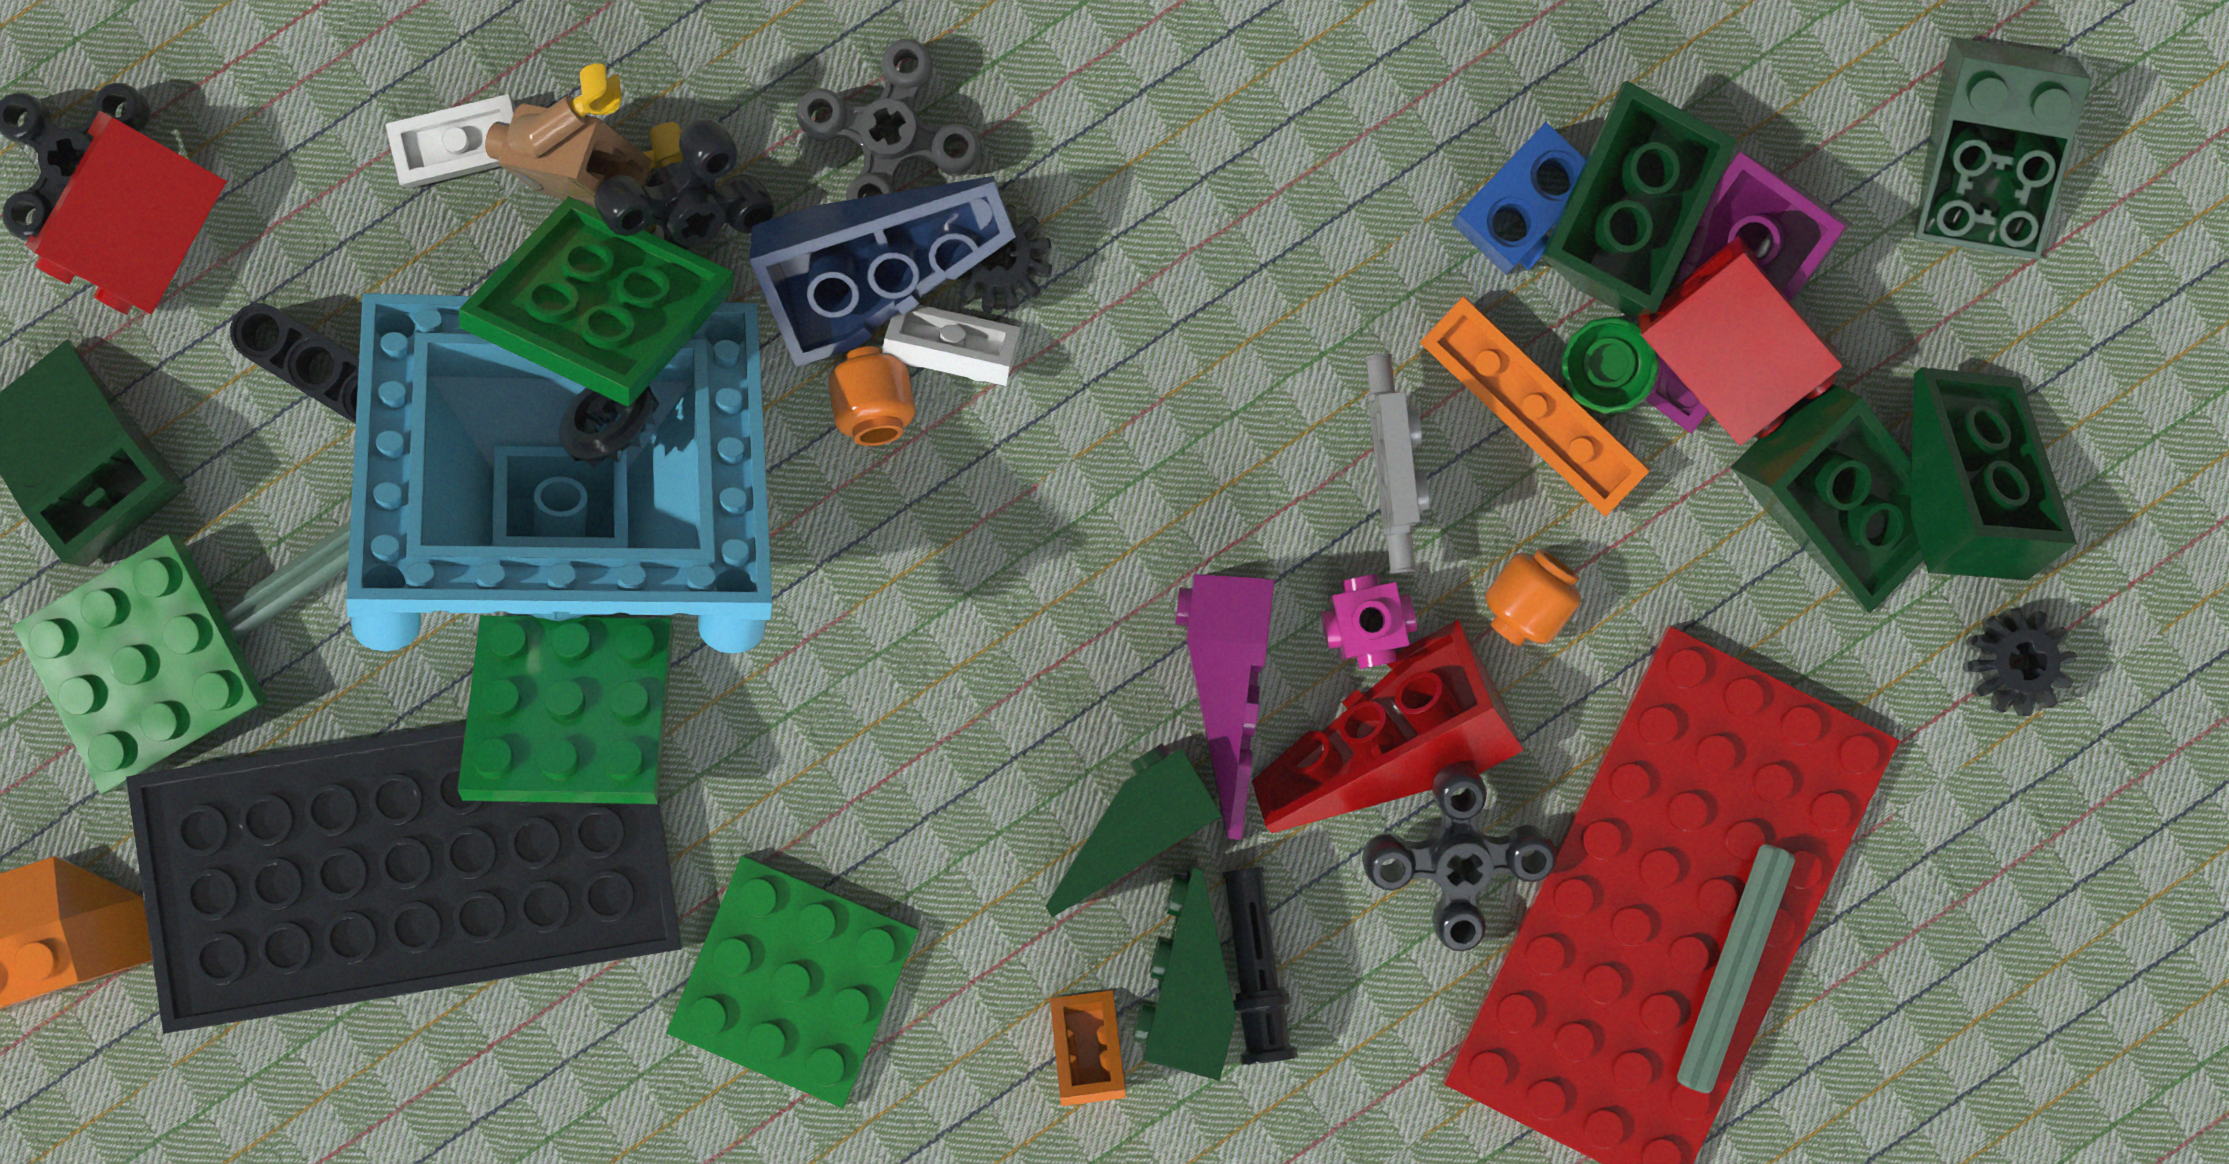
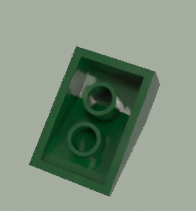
M1921 367L1914 373L1910 517L1928 573L2029 580L2077 544L2021 378Z
M1832 384L1819 396L1813 399H1807L1804 396L1785 412L1786 417L1783 422L1769 435L1758 439L1731 466V469L1763 509L1864 611L1871 613L1924 560L1910 517L1912 462L1861 396Z
M1161 743L1129 762L1135 774L1123 781L1047 900L1045 907L1051 917L1056 916L1222 816L1182 748H1177L1168 753L1164 744Z

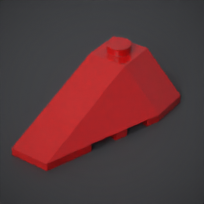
M1459 620L1446 625L1399 651L1396 654L1397 662L1387 664L1391 670L1365 694L1356 689L1341 702L1347 709L1322 732L1308 731L1251 781L1265 826L1271 834L1432 790L1434 777L1440 769L1448 764H1467L1480 774L1524 751L1508 709Z

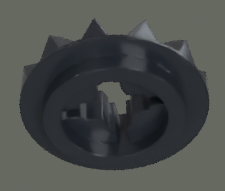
M649 385L630 407L586 387L574 398L563 415L559 429L560 442L566 452L576 462L584 460L594 468L602 464L606 458L619 463L623 451L630 446L641 447L639 439L641 433L651 430L656 426L652 414L660 404ZM618 414H620V418L617 421H615ZM607 424L604 430L600 428V426Z

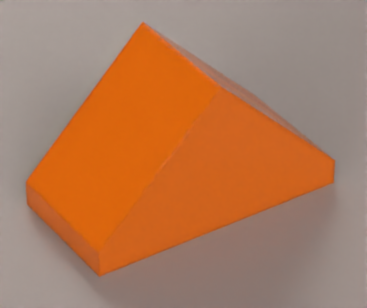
M1113 990L1050 998L1061 1106L1126 1098Z

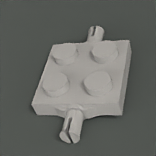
M1376 354L1366 356L1365 361L1370 395H1367V402L1371 403L1369 416L1383 536H1386L1390 564L1389 573H1409L1417 571L1412 533H1415L1414 526L1420 522L1419 514H1423V510H1429V491L1425 471H1414L1412 454L1416 446L1422 444L1420 415L1417 406L1407 407L1405 392L1395 391L1392 354Z

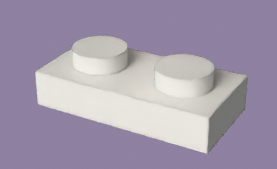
M509 94L386 123L385 126L399 185L404 189H409L499 167V160L492 159L487 155L485 139L493 123L497 121L511 123L516 109L514 99Z
M917 305L904 315L899 312L891 317L884 338L882 354L892 355L902 363L913 367L929 368L968 377L975 381H986L1006 386L1018 347L1021 327Z

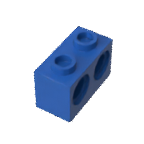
M1545 122L1458 213L1452 225L1506 276L1518 263L1528 271L1541 258L1549 240L1546 234L1557 223L1586 159ZM1543 167H1555L1562 171L1568 182L1567 192L1562 195H1550L1544 192L1538 185L1537 171ZM1501 212H1511L1517 215L1524 224V237L1518 241H1506L1500 238L1493 228L1494 215Z

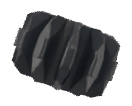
M1006 205V209L1008 211V214L1014 227L1016 221V207L1013 205ZM1034 216L1025 219L1018 228L1014 227L1015 238L996 250L1002 252L1007 247L1014 250L1010 252L1012 268L1006 271L998 265L989 271L984 267L989 265L988 258L986 257L956 279H950L960 280L970 277L959 291L960 297L965 302L973 299L983 289L982 309L984 312H993L997 295H1005L1008 310L1015 312L1019 310V301L1015 293L1019 288L1034 300L1041 295L1039 286L1029 275L1042 278L1051 276L1052 265L1046 261L1035 259V257L1046 254L1052 249L1049 238L1040 237L1029 240L1039 227V222Z
M2009 608L2006 610L2004 623L1996 616H1987L1982 620L1983 630L1987 638L1974 635L1969 636L1966 641V645L1971 650L1980 653L1979 660L1964 662L1962 666L1963 671L1967 673L1981 672L1983 677L1973 685L1971 692L1976 697H1982L1993 692L1991 709L1997 713L2006 712L2012 704L2018 716H2031L2035 708V702L2043 708L2054 707L2057 704V699L2052 686L2065 689L2070 688L2074 683L2069 675L2059 671L2060 664L2073 663L2078 657L2073 651L2059 652L2057 645L2065 640L2068 631L2064 627H2058L2046 632L2048 615L2042 611L2033 612L2026 620L2021 608ZM2010 655H2028L2029 669H2011L2009 664Z

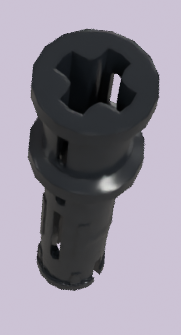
M1263 866L1223 872V878L1226 881L1232 937L1241 992L1235 993L1236 1000H1233L1235 1011L1241 1013L1246 1051L1240 1054L1241 1065L1270 1063L1298 1057L1297 1047L1290 1045L1285 1014V1006L1290 1003L1289 993H1286L1285 987H1278L1272 931L1263 879Z

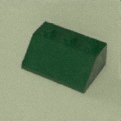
M1629 81L1623 82L1541 257L1575 289L1629 317L1656 313L1737 139Z

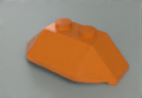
M53 856L0 873V1010L152 961L143 895L128 888L125 889L59 856Z

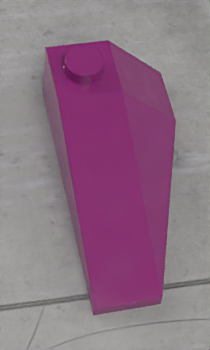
M1740 151L1714 188L1694 231L1677 283L1679 284L1737 236H1740L1755 253L1758 265L1792 303L1852 222L1798 184ZM1658 355V380L1645 401L1692 434L1709 411Z
M1194 574L1192 588L1179 587L1175 625L1187 626L1186 645L1226 837L1242 840L1252 765L1250 744L1251 737H1254L1259 712L1260 686L1257 685L1258 675L1262 672V667L1265 666L1275 580Z

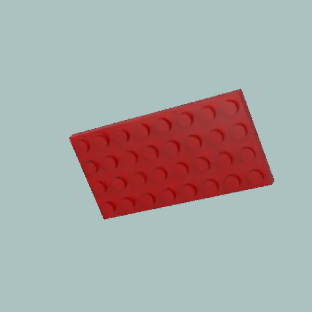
M1672 626L1666 627L1556 849L1557 859L1555 868L1549 876L1541 880L1442 1083L1601 1164H1693L1900 740ZM1762 845H1772L1792 853L1795 856V863L1714 1088L1710 1093H1702L1683 1086L1678 1082L1677 1075L1758 850Z

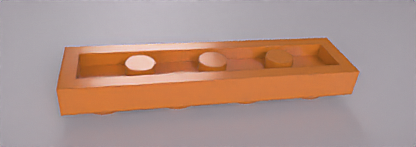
M1466 295L1419 342L1603 516L1606 517L1650 472L1651 468L1585 406L1578 403L1569 391Z

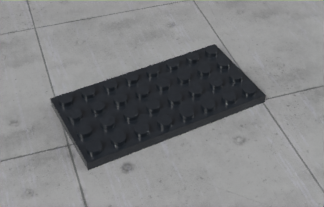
M466 723L126 776L163 1034L682 950L683 944L660 793H658V804L462 801L458 792Z

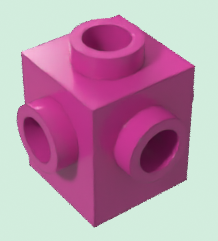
M1378 574L1341 581L1343 593L1329 597L1330 610L1321 612L1322 627L1328 649L1338 648L1341 660L1357 657L1359 669L1397 662L1394 649L1409 646L1407 633L1417 631L1415 612L1409 593L1399 595L1396 582L1380 585ZM1374 608L1381 613L1383 625L1379 631L1370 633L1361 627L1359 618L1364 609Z

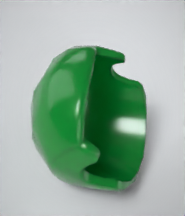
M1616 316L1594 319L1586 323L1571 335L1562 357V374L1566 387L1572 397L1582 406L1601 414L1630 411L1648 398L1658 380V353L1643 338L1638 324Z

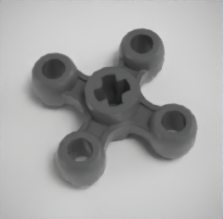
M900 39L894 41L886 48L882 57L885 88L881 97L870 105L864 107L852 106L844 102L837 93L825 88H816L808 91L801 97L797 105L796 118L798 124L809 138L822 142L836 138H847L856 142L863 150L865 156L864 167L860 175L850 183L846 193V200L862 198L869 191H877L881 194L895 192L894 176L898 168L914 158L927 159L935 163L942 172L950 176L970 174L978 167L982 158L980 138L971 127L960 123H952L944 127L930 126L922 122L916 115L914 109L915 98L919 90L928 83L932 75L933 63L929 51L922 43L914 39ZM905 58H913L918 62L917 68L910 73H901L896 67ZM828 107L833 110L832 116L827 122L816 123L812 121V115L818 108ZM887 120L892 121L894 128L903 123L898 129L901 140L892 145L887 144L885 137L879 142L875 141L881 136L878 125ZM953 142H963L968 146V151L963 157L952 158L946 154L947 147Z

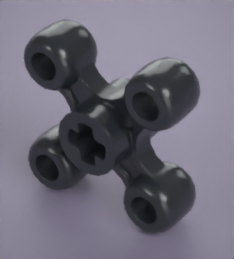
M115 82L105 85L97 92L94 98L93 113L89 120L81 127L72 130L58 128L52 121L50 111L46 105L28 93L15 92L6 95L0 100V133L3 137L18 145L33 147L38 153V163L41 174L33 186L27 190L14 193L6 200L3 206V222L13 236L26 242L30 234L36 237L39 235L73 173L68 171V163L78 162L76 153L85 154L94 136L87 132L99 110L138 132L145 128L149 121L150 108L147 99L139 90L126 83ZM123 102H127L125 113L120 117H116L118 106ZM24 112H28L26 123L18 127L20 116ZM36 208L35 220L27 225L26 217L28 213Z
M709 118L698 119L690 123L681 133L679 148L683 157L682 162L670 163L659 169L651 177L647 186L641 185L636 179L628 175L621 174L610 177L599 186L594 200L601 219L615 234L631 236L644 230L649 223L657 224L656 230L649 232L650 234L685 250H688V247L701 246L712 240L720 232L724 223L729 224L737 232L750 234L752 233V225L772 219L774 213V205L770 194L763 184L752 175H735L727 179L721 186L715 185L716 179L726 175L733 169L737 162L738 151L733 138L726 128L718 121Z
M1452 763L1440 769L1434 777L1432 791L1434 800L1442 812V821L1433 827L1427 839L1412 842L1406 841L1392 833L1376 835L1364 847L1362 862L1367 877L1375 886L1382 890L1393 891L1401 889L1411 880L1417 878L1431 879L1438 883L1442 889V896L1433 911L1432 923L1434 931L1445 947L1453 951L1463 952L1473 949L1484 938L1486 923L1484 915L1477 905L1476 895L1486 888L1492 879V875L1505 873L1512 874L1525 882L1540 881L1549 876L1555 868L1557 855L1555 846L1546 832L1533 825L1518 826L1506 836L1491 837L1480 832L1476 821L1486 802L1487 792L1485 784L1474 768L1463 763ZM1466 788L1461 794L1453 795L1456 790ZM1535 850L1531 855L1523 857L1527 852ZM1455 855H1458L1459 857L1463 858V860L1461 861L1458 857H1455ZM1388 859H1395L1390 864L1382 865ZM1464 920L1461 924L1454 925L1456 922Z

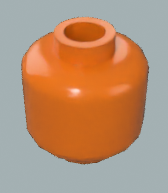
M874 346L860 347L848 352L845 356L846 361L838 364L830 372L828 378V391L836 428L844 435L853 437L856 444L863 446L883 445L899 439L904 433V428L913 421L916 411L907 365L892 355L882 354L883 350Z
M1538 549L1534 555L1525 552L1515 554L1485 594L1489 609L1496 615L1490 625L1501 636L1517 646H1522L1526 639L1538 644H1546L1553 641L1580 606L1581 595L1575 586L1580 578L1566 564L1545 550Z

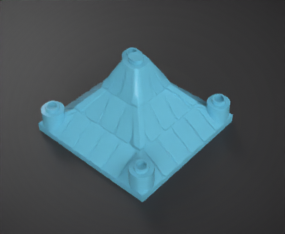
M363 293L346 597L347 617H350L352 633L360 644L379 651L398 650L410 644L418 636L421 627V613H433L436 611L448 613H495L505 611L510 614H529L537 618L553 621L578 619L589 614H615L618 612H625L630 615H673L685 613L688 615H699L698 629L701 638L708 646L720 652L732 654L746 652L760 643L764 638L766 620H771L772 587L757 303L722 302L649 384L660 405L652 414L656 426L651 430L642 432L639 436L641 447L630 446L625 449L619 463L606 458L602 464L594 468L584 460L576 462L563 448L559 437L560 424L566 409L586 387L459 328V308L471 296ZM618 414L615 421H617L620 418V414ZM607 424L600 426V428L604 430Z

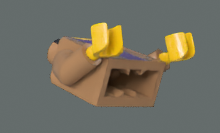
M601 63L588 65L580 71L582 93L576 98L569 95L565 96L550 108L522 103L515 109L510 124L500 121L493 123L485 139L487 155L492 159L499 160L500 166L534 190L562 200L569 196L593 208H596L594 202L596 191L606 179L622 174L632 176L641 185H644L645 180L652 177L651 169L655 167L662 168L670 163L683 161L679 148L680 135L683 130L680 129L679 124L676 122L662 123L651 128L649 133L653 150L642 153L602 120L587 115L588 113L595 115L611 114L617 111L621 104L619 75L614 74L607 78L606 67Z

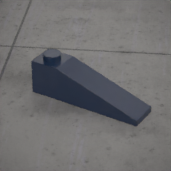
M989 176L811 206L752 225L749 261L795 367L857 348L873 337V330L899 312L904 315L919 305L920 297L947 278L956 279L1015 238V229L995 177Z

